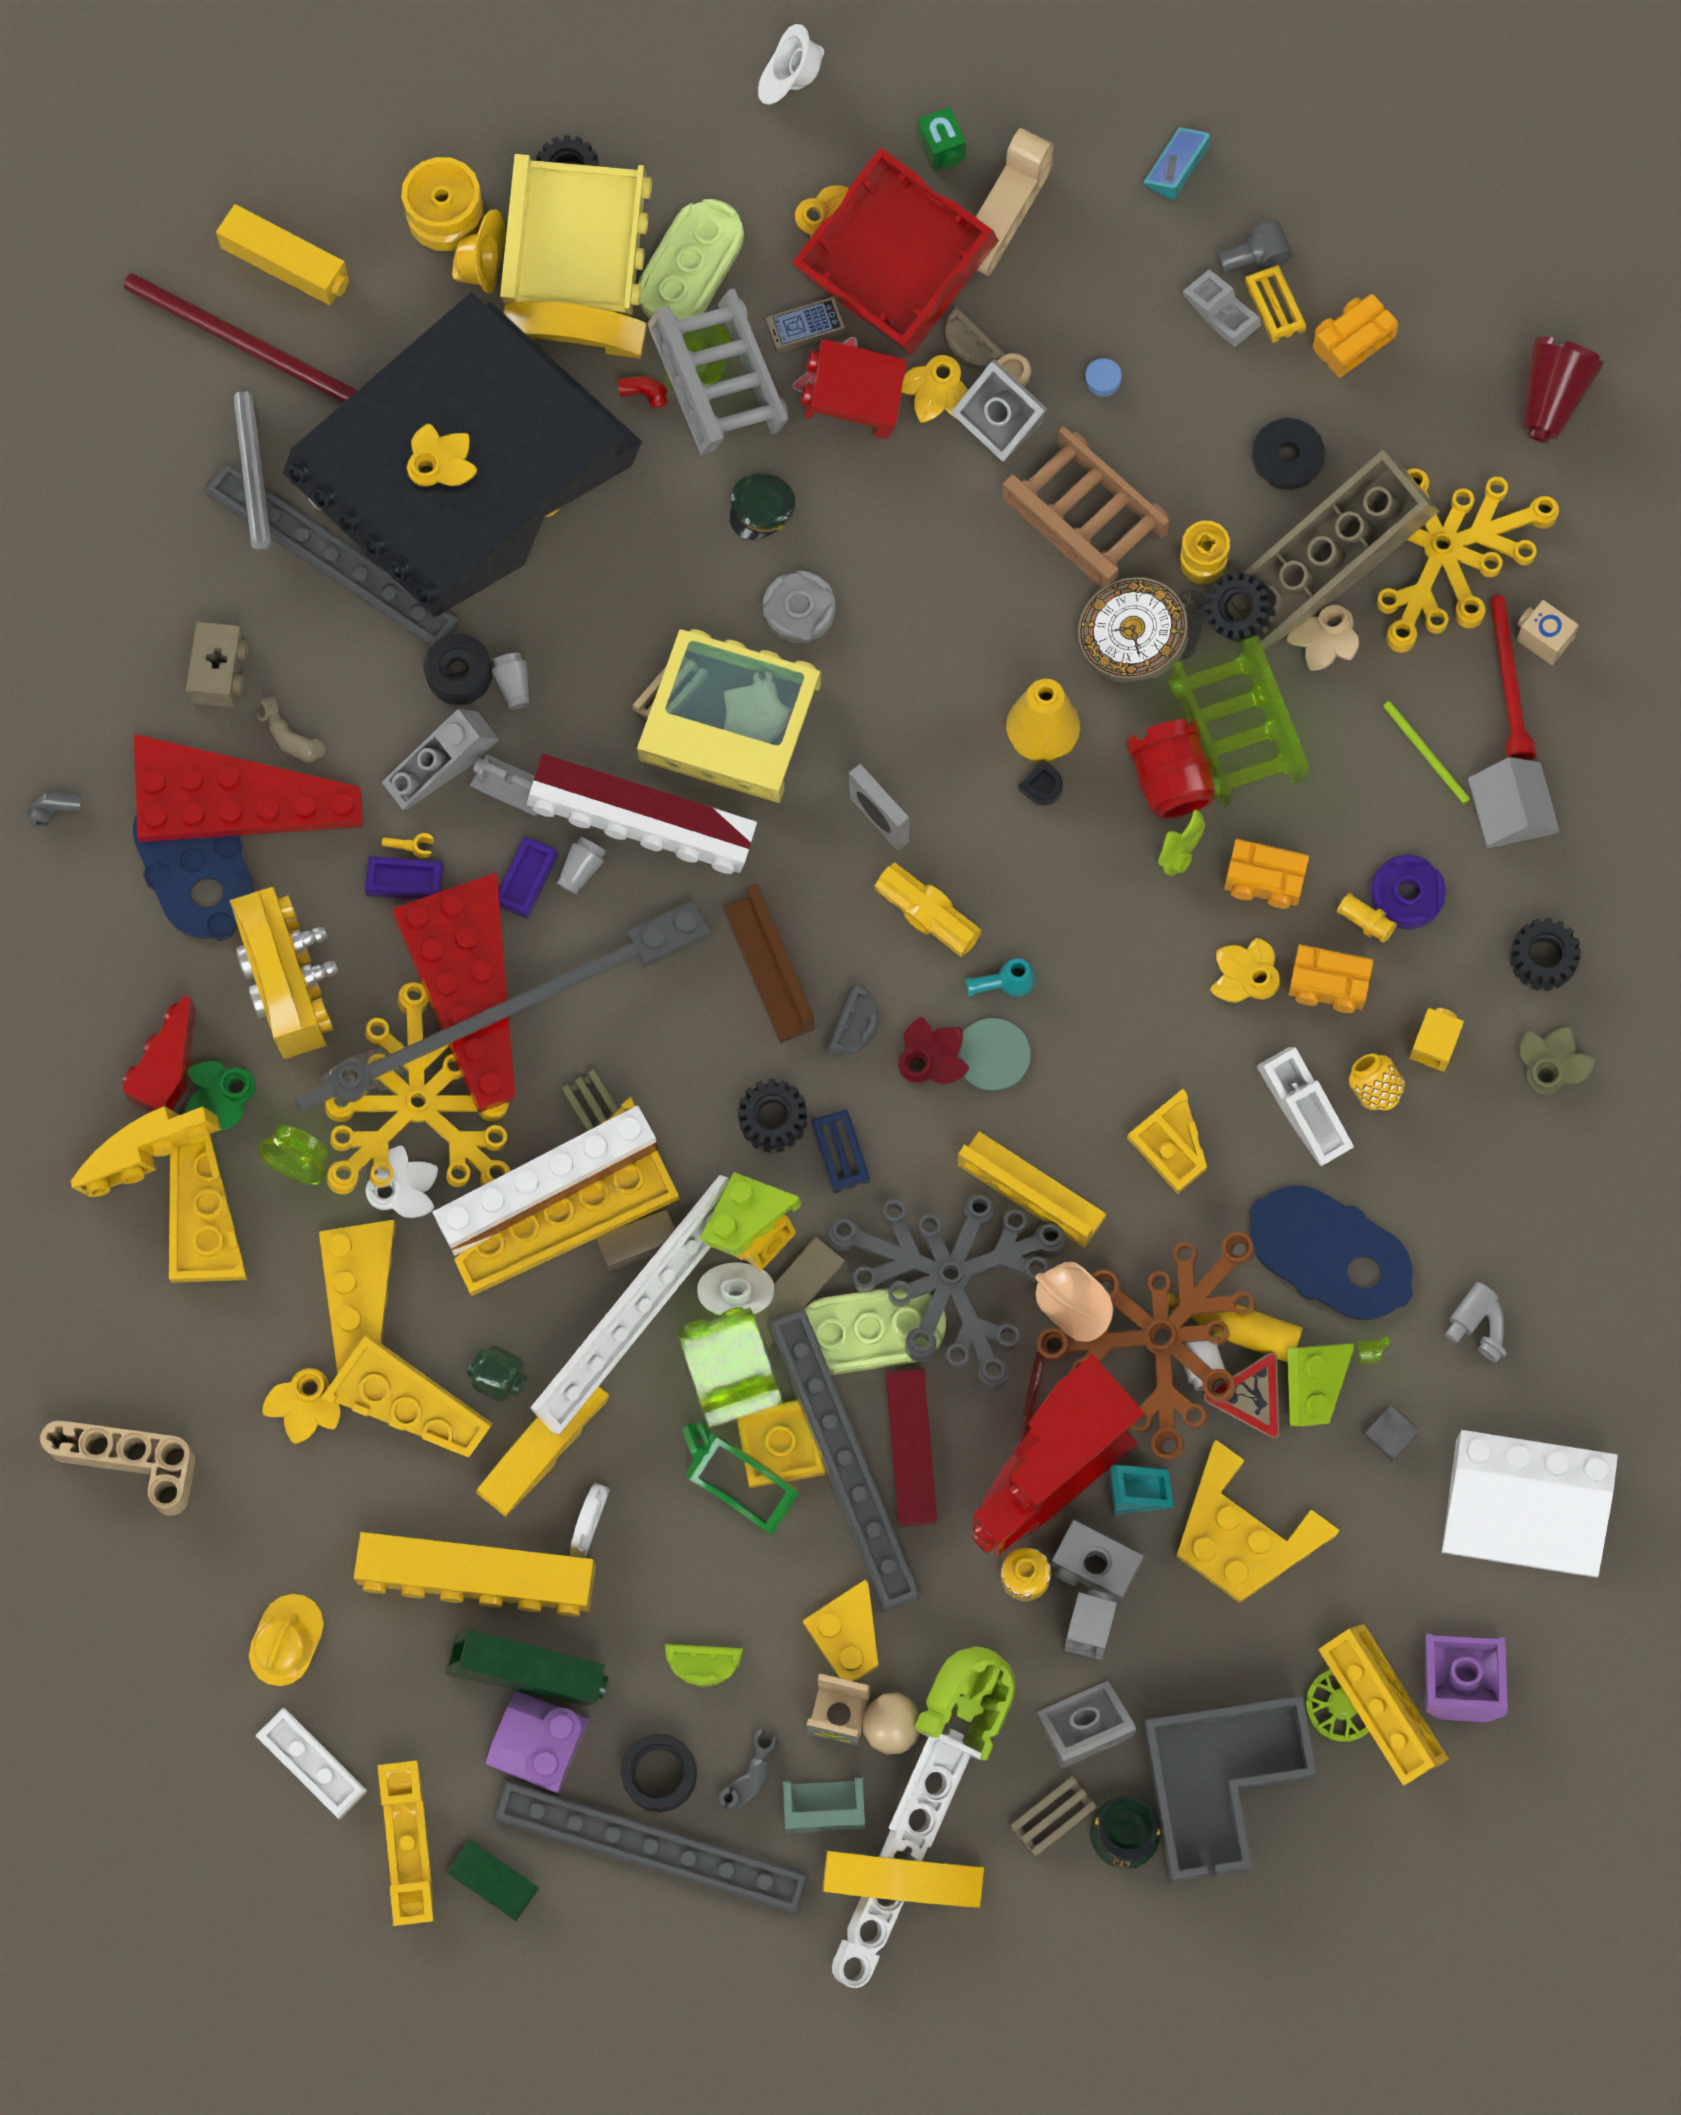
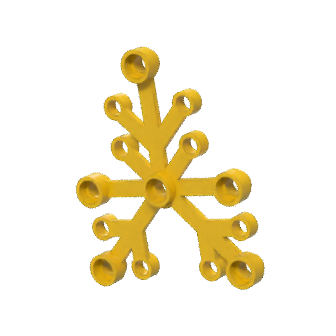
M1416 468L1406 470L1412 478H1417L1421 481L1419 487L1429 497L1427 493L1429 487L1427 474ZM1492 477L1486 484V496L1472 527L1457 533L1465 513H1468L1473 507L1474 495L1468 489L1456 490L1451 500L1452 508L1444 526L1442 527L1436 514L1424 524L1427 531L1419 529L1407 539L1424 547L1425 554L1429 558L1418 583L1398 591L1386 588L1378 595L1377 607L1386 614L1393 613L1398 607L1408 604L1401 620L1393 622L1388 628L1386 635L1388 646L1393 651L1399 653L1407 652L1413 648L1417 638V630L1414 625L1421 610L1426 617L1425 626L1429 632L1438 634L1446 629L1449 620L1448 615L1444 610L1438 608L1431 592L1441 566H1443L1458 601L1454 612L1456 622L1464 628L1479 626L1485 615V605L1480 598L1472 595L1458 562L1480 570L1486 577H1495L1500 573L1503 561L1501 556L1495 552H1488L1483 555L1465 546L1478 543L1514 558L1520 565H1529L1534 561L1537 553L1535 544L1529 540H1522L1517 543L1499 534L1528 524H1532L1540 529L1551 527L1556 522L1559 514L1557 502L1551 497L1539 496L1532 501L1529 508L1491 521L1499 501L1506 497L1508 491V483L1502 477ZM1498 485L1503 489V492L1494 493L1490 487ZM1464 497L1469 501V504L1460 505L1456 499ZM1540 505L1548 506L1551 512L1542 513L1538 507ZM1438 541H1445L1449 544V547L1447 549H1440L1436 543ZM1523 548L1528 549L1531 552V556L1523 557L1519 554V550ZM1489 560L1494 561L1497 564V568L1489 569L1484 563ZM1384 597H1391L1395 603L1393 605H1386L1382 599ZM1466 605H1473L1477 608V612L1468 613L1464 607ZM1432 617H1440L1443 620V624L1434 625L1430 619ZM1398 629H1405L1408 631L1409 636L1399 637L1396 631Z
M409 982L402 986L397 1000L400 1010L406 1014L407 1046L423 1039L422 1012L426 1009L429 999L423 985L417 982ZM411 991L418 992L421 998L411 1000L407 993ZM374 1018L368 1022L365 1035L371 1043L378 1044L389 1055L405 1048L389 1033V1025L385 1020ZM374 1026H379L384 1030V1033L376 1036L372 1034L370 1029ZM449 1045L403 1065L408 1071L409 1085L393 1070L374 1078L380 1080L395 1095H364L358 1101L348 1102V1105L345 1107H339L335 1104L334 1100L336 1097L325 1102L327 1116L336 1122L349 1120L354 1115V1112H397L378 1131H352L351 1128L345 1125H340L333 1129L330 1143L335 1150L347 1151L350 1148H360L347 1161H337L330 1166L327 1174V1185L333 1192L337 1194L352 1192L357 1185L358 1172L372 1158L373 1166L370 1172V1181L376 1187L383 1188L388 1186L392 1182L394 1170L389 1164L388 1143L410 1121H425L449 1143L450 1166L448 1167L446 1178L448 1183L454 1187H462L469 1180L470 1168L465 1163V1158L481 1172V1186L495 1180L490 1175L491 1170L498 1169L503 1175L511 1171L506 1163L500 1160H491L479 1149L501 1150L507 1140V1133L503 1127L492 1125L486 1131H459L439 1113L478 1112L471 1095H438L452 1080L462 1077L460 1070L451 1071L448 1068L450 1062H456L453 1054L445 1058L442 1069L426 1085L424 1084V1071ZM379 1053L372 1055L368 1059L367 1065L385 1057V1055ZM421 1098L424 1101V1105L422 1107H415L412 1105L411 1099ZM509 1102L478 1114L488 1122L499 1121L505 1116ZM340 1133L346 1134L349 1137V1141L347 1143H339L335 1136ZM496 1133L501 1136L502 1141L493 1143L489 1140L488 1136ZM380 1169L385 1170L389 1177L384 1180L378 1179L375 1176V1172ZM455 1169H460L465 1173V1177L463 1179H456L452 1176L451 1172ZM346 1170L349 1172L350 1177L342 1180L337 1177L336 1172Z

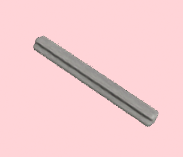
M249 391L236 392L233 396L251 546L255 550L268 549L271 546V535L253 394Z

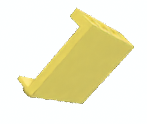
M515 154L500 292L503 303L523 301L563 302L632 316L633 305L639 306L641 298V284H636L637 270H643L645 249L639 248L640 235L647 234L648 213L643 212L644 199H650L652 190V177H646L647 173L644 165H638V170L532 161L529 155Z

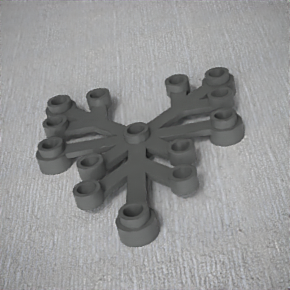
M975 1194L970 1196L964 1204L963 1216L965 1223L951 1255L940 1234V1219L933 1214H926L920 1218L918 1233L926 1240L934 1258L932 1260L920 1255L905 1221V1206L899 1200L886 1202L882 1212L883 1220L891 1226L899 1246L860 1231L857 1224L849 1218L834 1220L828 1231V1240L834 1249L845 1252L858 1247L892 1261L873 1269L867 1266L856 1269L853 1274V1285L856 1290L864 1293L869 1292L877 1284L914 1270L927 1275L910 1283L896 1281L889 1288V1301L897 1307L906 1306L911 1299L935 1291L920 1327L910 1331L906 1337L905 1350L912 1360L924 1362L931 1359L935 1354L937 1340L934 1332L951 1296L963 1325L955 1343L946 1350V1364L955 1370L964 1368L968 1363L969 1349L972 1344L980 1362L977 1370V1381L980 1386L989 1391H996L1006 1384L1009 1372L1008 1366L1002 1359L994 1356L988 1340L996 1342L1003 1350H1012L1019 1342V1331L1014 1325L1004 1324L998 1326L977 1317L965 1290L969 1277L1002 1266L1025 1275L1030 1282L1038 1283L1035 1279L1036 1275L1032 1274L1029 1268L1032 1265H1039L1043 1269L1042 1273L1048 1271L1047 1262L1041 1257L1027 1259L1024 1256L1037 1251L1044 1256L1059 1254L1065 1244L1066 1235L1064 1230L1058 1225L1048 1222L1039 1226L1035 1235L1015 1242L1018 1235L1025 1230L1027 1218L1021 1210L1012 1209L1004 1216V1229L995 1250L966 1261L979 1228H983L991 1223L995 1210L994 1203L988 1196ZM981 1203L985 1205L986 1211L977 1213L973 1210L972 1206ZM890 1208H897L900 1210L901 1215L893 1218L887 1214V1211ZM1016 1217L1021 1220L1022 1224L1019 1227H1012L1009 1225L1008 1220ZM926 1222H932L937 1228L932 1232H927L922 1226ZM840 1227H847L851 1233L843 1237L837 1233V1230ZM1046 1232H1054L1057 1235V1239L1055 1241H1047L1043 1235ZM946 1270H954L958 1276L953 1280L945 1278L943 1273ZM866 1274L871 1277L872 1281L869 1284H861L857 1278L860 1275ZM896 1289H903L907 1292V1296L903 1299H898L893 1295V1292ZM1004 1332H1010L1014 1335L1015 1339L1012 1342H1005L1001 1339L1000 1335ZM917 1337H924L928 1340V1345L918 1347L914 1340ZM959 1351L964 1355V1359L960 1362H955L950 1358V1354ZM989 1366H996L999 1368L1000 1374L990 1376L987 1374L986 1369Z

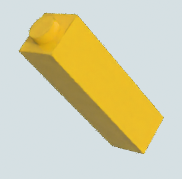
M236 204L233 205L216 231L221 249L329 306L336 296L340 297L345 292L348 286L349 276L343 260Z

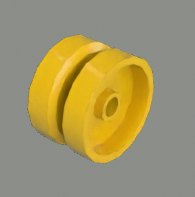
M450 157L428 159L420 162L410 170L402 184L401 198L411 234L421 245L435 251L456 250L460 239L479 232L485 216L481 189L476 174L465 163Z

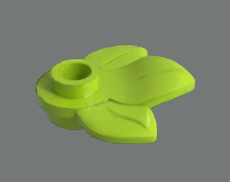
M1194 810L1191 821L1182 834L1176 831H1169L1167 833L1158 860V864L1164 868L1165 874L1174 876L1178 872L1183 873L1188 868L1192 860L1191 851L1198 844L1205 828L1204 818L1200 811Z

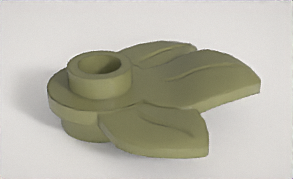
M1570 1027L1555 1030L1544 1040L1534 1032L1527 1031L1521 1041L1520 1057L1528 1067L1527 1082L1530 1088L1538 1094L1551 1095L1559 1091L1563 1085H1578L1585 1081L1594 1068L1595 1058L1588 1055L1575 1054V1040ZM1539 1073H1549L1552 1081L1547 1083L1541 1081Z

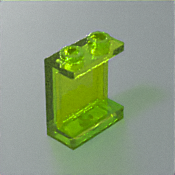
M742 1307L728 1309L721 1314L720 1318L708 1322L706 1320H696L687 1324L684 1327L685 1330L677 1332L709 1428L783 1403L759 1334L756 1318L750 1307L746 1309Z

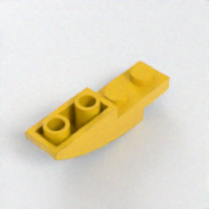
M165 1106L154 1110L128 1124L103 1143L71 1179L72 1188L86 1196L99 1197L109 1193L111 1187L122 1183L132 1184L144 1179L145 1174L156 1170L153 1156L162 1157L169 1155L175 1151V1147L185 1143L203 1142L210 1137L209 1134L221 1130L218 1116L203 1106L182 1115H178Z

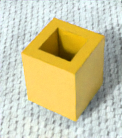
M1428 1008L1409 1059L1445 1072L1464 1021L1458 1019L1457 1015L1450 1010L1444 1008L1433 1010Z

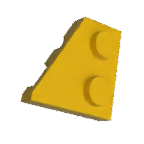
M865 1579L802 1621L838 1678L853 1682L858 1681L878 1668L869 1584Z

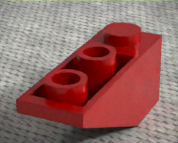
M185 995L182 996L178 1004L173 1003L168 1008L164 1016L165 1024L157 1035L153 1034L150 1036L143 1049L144 1056L137 1066L133 1065L128 1069L122 1081L124 1085L122 1091L127 1099L149 1112L163 1106L173 1111L187 1090V1069H189L196 1009L190 998Z

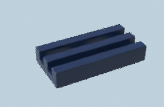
M848 1109L811 1120L833 1192L838 1193L841 1192V1189L847 1187L851 1189L856 1187L857 1184L863 1183L864 1185L870 1183V1177ZM840 1120L843 1121L859 1174L855 1176L852 1175L835 1123ZM827 1124L845 1177L842 1180H838L821 1127Z

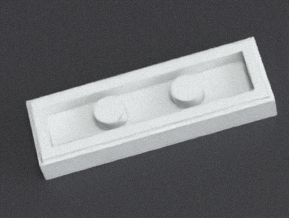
M284 1707L255 1735L339 1820L367 1792Z

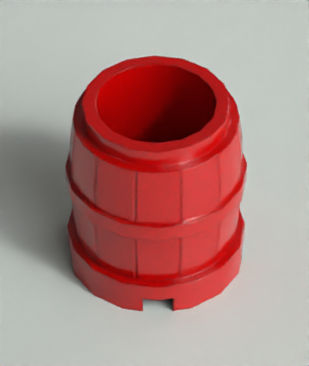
M1186 718L1167 721L1147 728V737L1139 741L1136 734L1126 741L1130 759L1134 760L1140 790L1143 791L1151 812L1156 814L1158 819L1168 820L1189 815L1195 809L1199 811L1214 801L1213 795L1216 790L1210 770L1211 765L1199 740L1200 732L1195 719H1192L1189 725Z

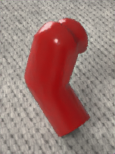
M649 376L617 379L620 397L643 394L648 396L649 405L652 408L664 407L668 403L666 397L668 390L666 386Z

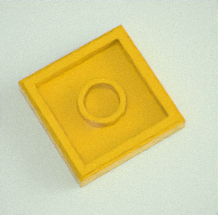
M798 1400L736 1411L742 1450L758 1460L787 1482L826 1475L825 1467ZM745 1462L749 1488L776 1484Z

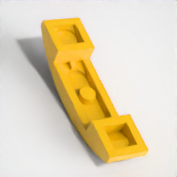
M523 301L505 304L503 314L534 342L538 338L603 347L606 354L641 359L647 323L613 311L563 302Z
M418 1760L378 1765L381 1805H383L391 1880L390 1896L393 1926L434 1921L431 1866Z
M827 1851L822 1891L898 1901L980 1908L984 1867Z

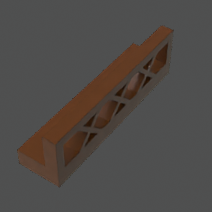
M754 884L747 887L748 897L723 907L778 1041L783 1043L815 1030L814 1016L759 886Z

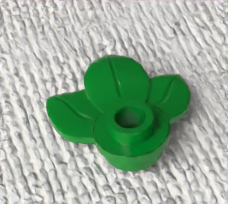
M218 1061L201 1062L187 1069L189 1077L199 1088L189 1099L185 1107V1113L203 1106L218 1116L221 1127L219 1131H224L237 1125L243 1117L244 1103L248 1102L255 1093L256 1084L251 1073L239 1067L227 1069ZM235 1082H241L244 1085L243 1089L238 1093L231 1092L230 1090Z

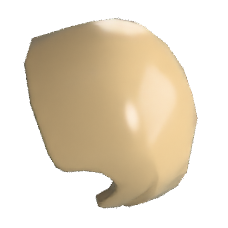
M899 1692L883 1693L866 1708L863 1716V1734L872 1748L886 1755L902 1754L914 1746L919 1739L920 1733L914 1727L921 1711L913 1699Z

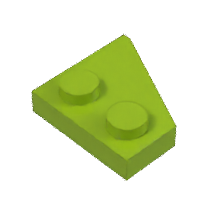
M734 1172L700 1239L705 1245L737 1257L748 1249L756 1238L764 1236L775 1227L774 1222L790 1209L795 1212L800 1208L802 1202L799 1196Z
M1340 1343L1287 1348L1290 1426L1301 1427L1329 1424L1350 1363L1354 1344Z

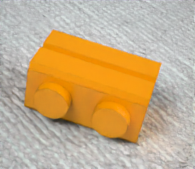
M1369 294L1363 300L1359 297L1354 298L1344 307V314L1334 321L1332 318L1324 320L1315 330L1313 349L1338 378H1342L1397 335L1398 321L1387 309H1384L1383 304L1374 294Z
M1236 839L1224 890L1231 891L1233 897L1241 900H1252L1253 896L1267 899L1269 905L1280 909H1287L1290 905L1298 906L1309 855Z
M1299 944L1288 996L1296 997V1002L1307 1006H1316L1318 1002L1332 1004L1334 1010L1342 1013H1354L1355 1009L1363 1010L1374 959Z

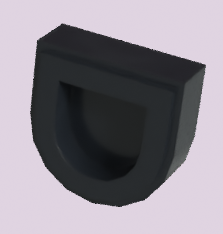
M1043 759L1018 785V790L1032 802L1047 806L1058 801L1062 795L1063 780L1058 771Z

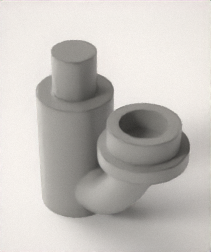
M1476 1282L1449 1318L1452 1325L1445 1333V1336L1452 1342L1458 1343L1464 1334L1471 1335L1486 1315L1489 1318L1490 1335L1489 1337H1482L1478 1350L1484 1357L1496 1363L1507 1354L1502 1347L1504 1315L1501 1305L1497 1301L1498 1296L1486 1285Z

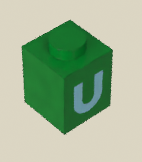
M951 107L917 118V136L933 171L940 168H953L966 159V140Z

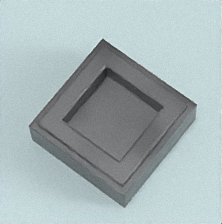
M1390 1405L1365 1432L1364 1436L1391 1461H1394L1420 1431Z

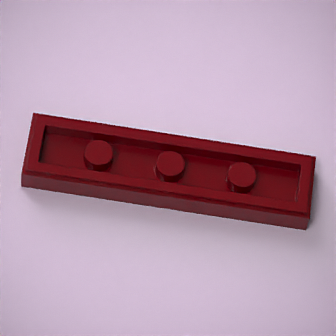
M925 1369L886 1372L898 1527L937 1524Z

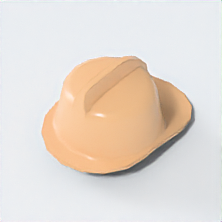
M1064 1262L1045 1273H1038L1035 1276V1279L1038 1281L1035 1292L1038 1306L1068 1336L1076 1341L1089 1342L1099 1338L1107 1331L1113 1315L1111 1296L1104 1286L1088 1273L1085 1268L1075 1262Z

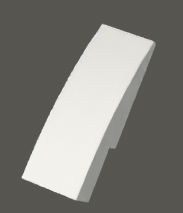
M1288 1047L1256 1066L1285 1116L1320 1166L1354 1147L1318 1080H1313L1296 1047Z

